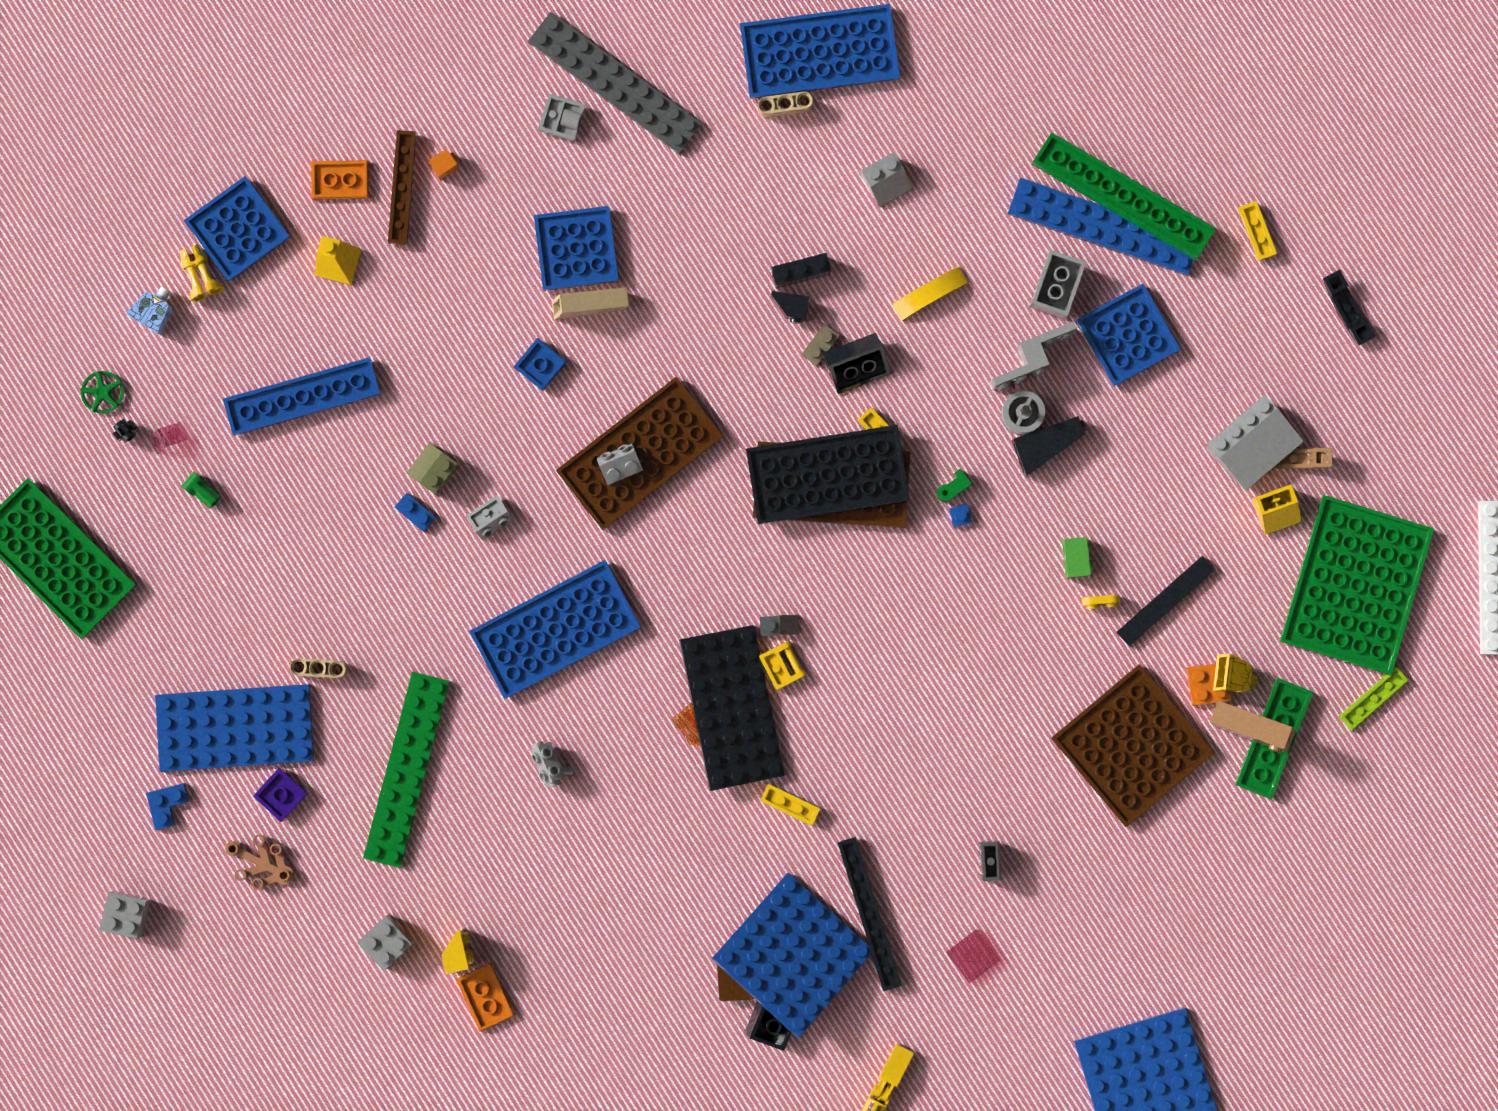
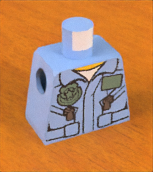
M160 287L155 296L146 291L126 314L161 336L173 308L165 302L171 292L163 287Z

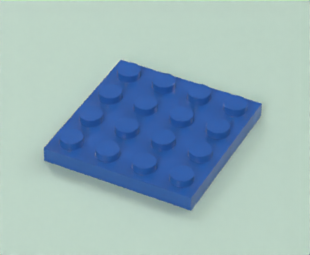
M246 176L184 220L228 282L235 279L291 238Z
M609 206L534 215L543 291L619 282Z
M1144 283L1076 320L1113 387L1181 350Z

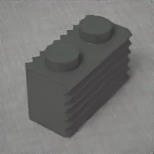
M999 841L979 842V852L981 853L979 855L981 857L980 871L982 872L980 879L983 881H1002Z

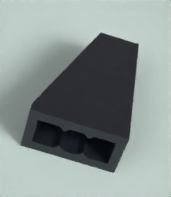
M1079 416L1012 440L1024 477L1031 474L1085 434L1086 426L1084 421L1079 419Z

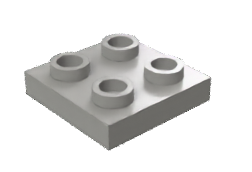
M549 94L538 131L575 142L586 105Z

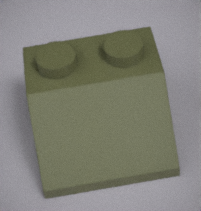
M429 443L407 471V474L438 496L460 465Z

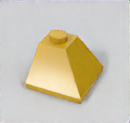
M322 236L316 255L315 276L352 286L362 249L337 239Z

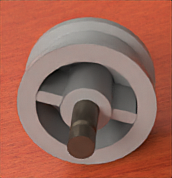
M1015 392L1007 398L1002 406V421L1006 428L1015 434L1025 435L1031 433L1044 420V404L1040 397L1033 392Z

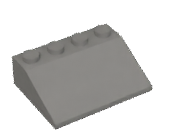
M1264 395L1206 445L1207 452L1246 492L1304 441L1279 409Z

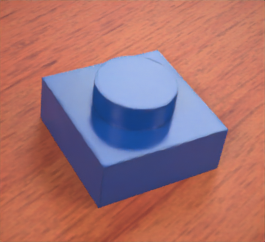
M968 504L949 508L953 527L972 523Z

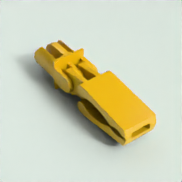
M896 1043L878 1076L880 1078L878 1084H875L861 1111H867L871 1101L873 1104L869 1111H876L878 1105L880 1106L878 1111H883L887 1107L893 1094L891 1091L893 1087L898 1086L914 1054L913 1051Z

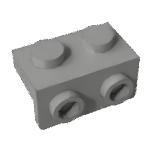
M632 444L622 445L618 450L611 453H603L597 458L607 485L643 470Z

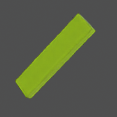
M1394 666L1392 675L1385 674L1338 717L1350 731H1353L1405 685L1409 679L1397 666Z

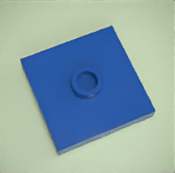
M537 338L513 367L541 391H544L567 364V361Z

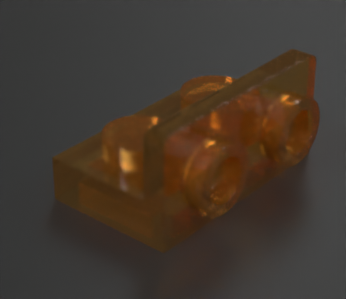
M690 702L671 719L674 722V726L686 736L688 743L697 748L700 746L692 703Z

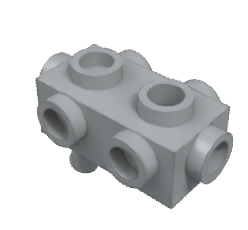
M543 741L532 745L534 749L531 750V757L537 765L539 777L545 786L555 787L560 784V780L565 778V775L573 774L572 767H562V763L558 760L551 742L544 744Z

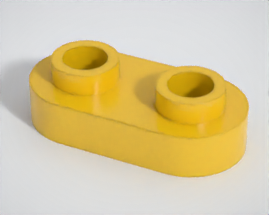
M1120 595L1082 598V606H1086V609H1096L1100 604H1105L1106 608L1117 607V603L1121 602Z

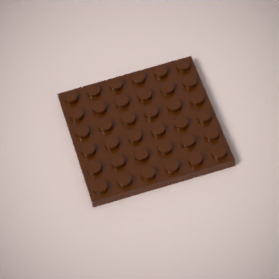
M1140 664L1051 737V740L1124 827L1130 825L1214 754Z

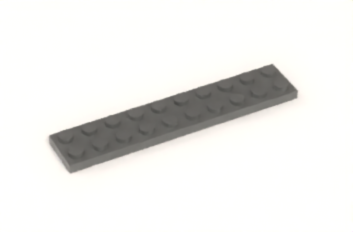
M552 12L547 15L528 40L531 46L679 155L702 126L701 122Z

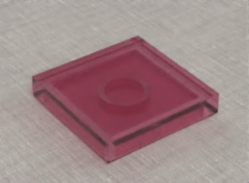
M977 929L946 951L968 983H971L1000 961Z

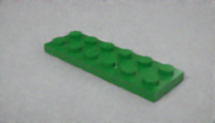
M1280 678L1275 679L1261 716L1288 725L1294 729L1295 733L1287 753L1282 751L1279 753L1270 750L1268 746L1251 741L1236 779V786L1272 800L1313 691Z

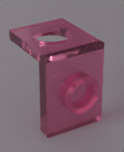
M180 422L156 430L149 439L156 453L160 454L166 447L186 441L187 436ZM156 437L160 441V447L156 443Z

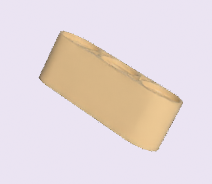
M808 92L763 97L758 102V112L764 118L806 113L812 108L813 98ZM804 98L809 101V104L802 106L799 104V101ZM787 101L790 103V107L784 109L780 106V103ZM763 104H770L772 108L769 111H764L761 106Z
M297 658L290 663V671L297 676L343 678L348 673V666L341 661ZM298 662L304 664V670L300 673L296 671V664ZM318 663H321L324 668L320 674L315 672V666ZM337 664L343 667L340 675L334 673V667Z

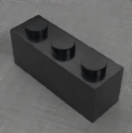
M827 253L772 266L771 273L775 289L831 275V268Z

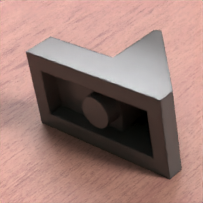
M798 615L760 617L761 636L799 634Z

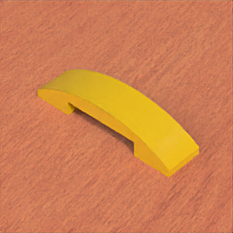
M957 267L917 288L892 305L901 321L917 313L920 309L963 287L968 282L960 268Z

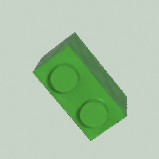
M1087 537L1063 539L1062 548L1066 579L1090 576L1091 572H1093V561L1089 560L1091 542L1087 541Z

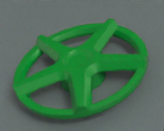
M107 371L92 373L84 380L80 389L84 405L89 410L100 414L115 410L121 404L124 396V388L120 379ZM102 375H109L116 381L105 385ZM96 376L97 387H86L89 380ZM120 386L121 394L117 402L111 396V391ZM85 393L95 395L92 407L86 401ZM103 400H106L113 406L108 410H97Z

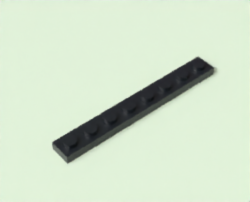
M853 837L837 842L883 992L902 986L857 839Z

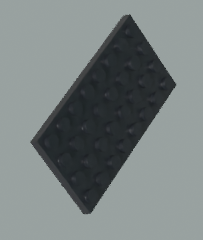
M898 425L746 448L758 525L910 501Z
M751 625L680 639L679 644L709 791L785 776L763 665L759 658L760 651L755 626Z

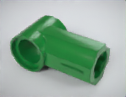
M194 471L181 485L184 490L193 497L198 498L209 509L215 506L221 498Z

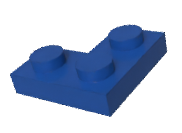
M185 783L146 793L155 830L175 826L171 806L189 802Z

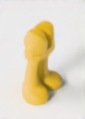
M196 244L191 246L193 255L196 258L195 261L191 260L187 249L180 251V264L183 270H187L192 283V291L190 293L192 302H199L207 297L200 283L196 268L200 270L209 295L219 294L225 289L221 282L215 281L210 275L206 264L208 257L200 246Z

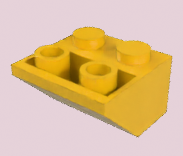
M1292 484L1251 499L1265 535L1301 522L1299 503Z
M464 928L455 933L442 954L445 974L468 970L473 966V962H475L473 951H469L468 944L471 943L468 932H465Z

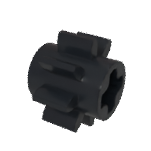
M122 419L113 426L115 432L112 434L119 441L123 440L126 443L136 436L134 430L137 427L131 420L126 421Z

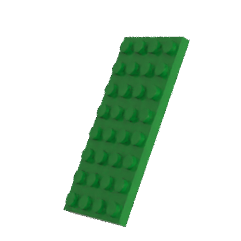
M27 478L0 505V559L81 640L137 586L30 478Z

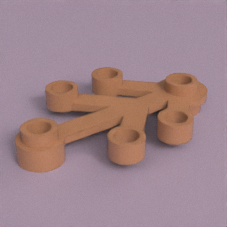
M261 834L253 837V844L257 846L260 858L242 849V845L238 841L227 843L225 850L229 856L238 855L257 865L245 870H237L235 878L238 881L245 880L248 876L264 871L274 875L264 879L255 878L252 881V887L256 890L262 889L265 885L274 882L287 885L293 881L294 871L291 867L285 865L280 844L275 843L270 846L271 854L275 855L277 866L270 863L265 846V837ZM257 837L262 838L261 844L256 842ZM231 845L236 847L235 852L230 851ZM275 845L279 847L278 853L273 851ZM240 871L244 873L242 879L238 877ZM282 872L287 873L286 879L281 877ZM256 880L261 881L260 887L255 886Z

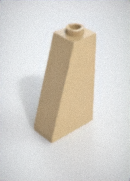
M626 287L559 294L552 301L554 320L625 310L629 307L631 299Z

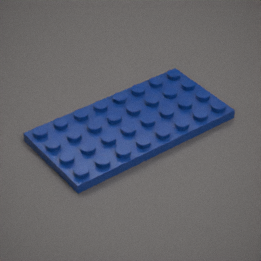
M890 4L740 23L750 99L900 80Z
M604 560L469 632L503 698L507 699L641 627L609 565Z
M310 684L155 695L159 772L314 761Z

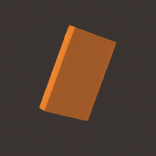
M311 161V199H369V161Z
M492 963L456 978L479 1032L515 1016Z

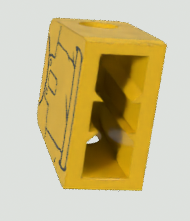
M1233 654L1217 655L1213 691L1248 692L1250 686L1254 687L1258 682L1257 676L1252 675V664Z

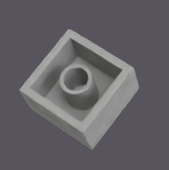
M116 891L108 892L99 930L135 939L141 938L151 899Z
M388 914L357 943L384 971L415 942Z

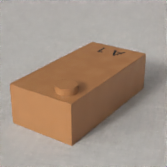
M1221 701L1217 702L1210 720L1213 727L1268 746L1270 750L1279 753L1280 751L1288 752L1295 733L1294 729L1288 725Z

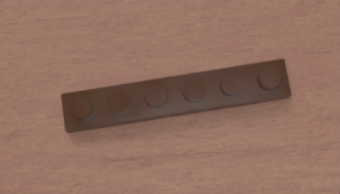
M397 130L388 244L408 245L416 131Z

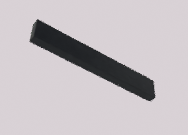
M1201 556L1116 633L1129 647L1214 572V568Z

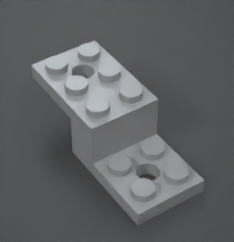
M1074 322L1019 343L1016 349L1023 367L993 378L990 382L992 390L998 389L999 392L1009 388L1010 383L1015 382L1019 384L1029 378L1028 376L1032 374L1033 377L1044 374L1049 362L1043 349L1052 346L1056 340L1063 342L1070 339L1076 330Z

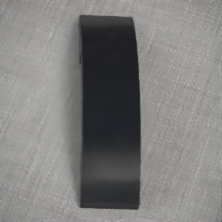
M1339 269L1322 278L1340 319L1356 344L1360 346L1376 337L1368 321L1364 320L1347 288L1349 285L1341 270Z

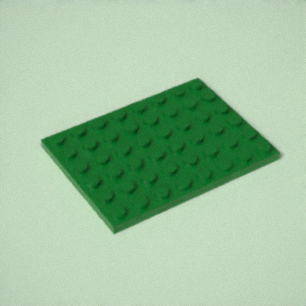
M1322 495L1279 642L1383 674L1392 675L1434 528Z

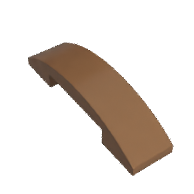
M1332 448L1295 449L1274 468H1332Z

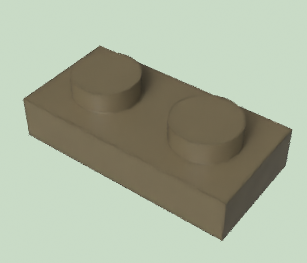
M824 324L801 355L817 366L824 357L823 352L829 351L840 335Z

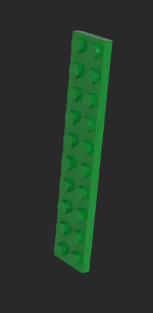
M1052 132L1031 164L1197 261L1216 229Z
M412 671L363 859L398 868L402 866L450 683L448 680Z

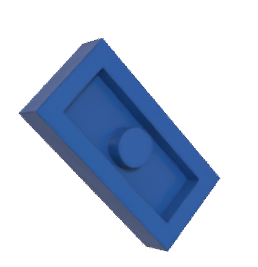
M408 493L395 506L400 513L423 532L436 519L434 515Z

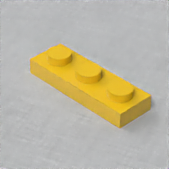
M1257 201L1238 207V212L1257 260L1261 261L1276 255V249Z
M770 784L767 785L760 800L811 826L820 811V808Z

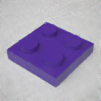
M278 768L253 797L280 822H283L308 793L285 771Z

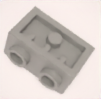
M498 495L466 515V518L481 540L492 536L494 532L513 521V517Z

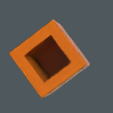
M448 149L428 160L440 180L459 169L457 156L454 152L450 153Z

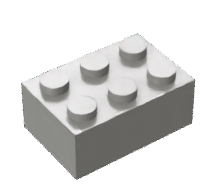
M1050 250L1029 307L1066 319L1086 262Z

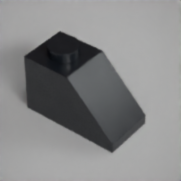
M771 291V298L785 318L790 319V323L801 324V322H805L809 297Z

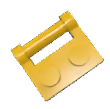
M790 640L759 656L776 690L807 675L806 671L802 670L790 647L792 646ZM783 650L796 673L790 676L779 654Z

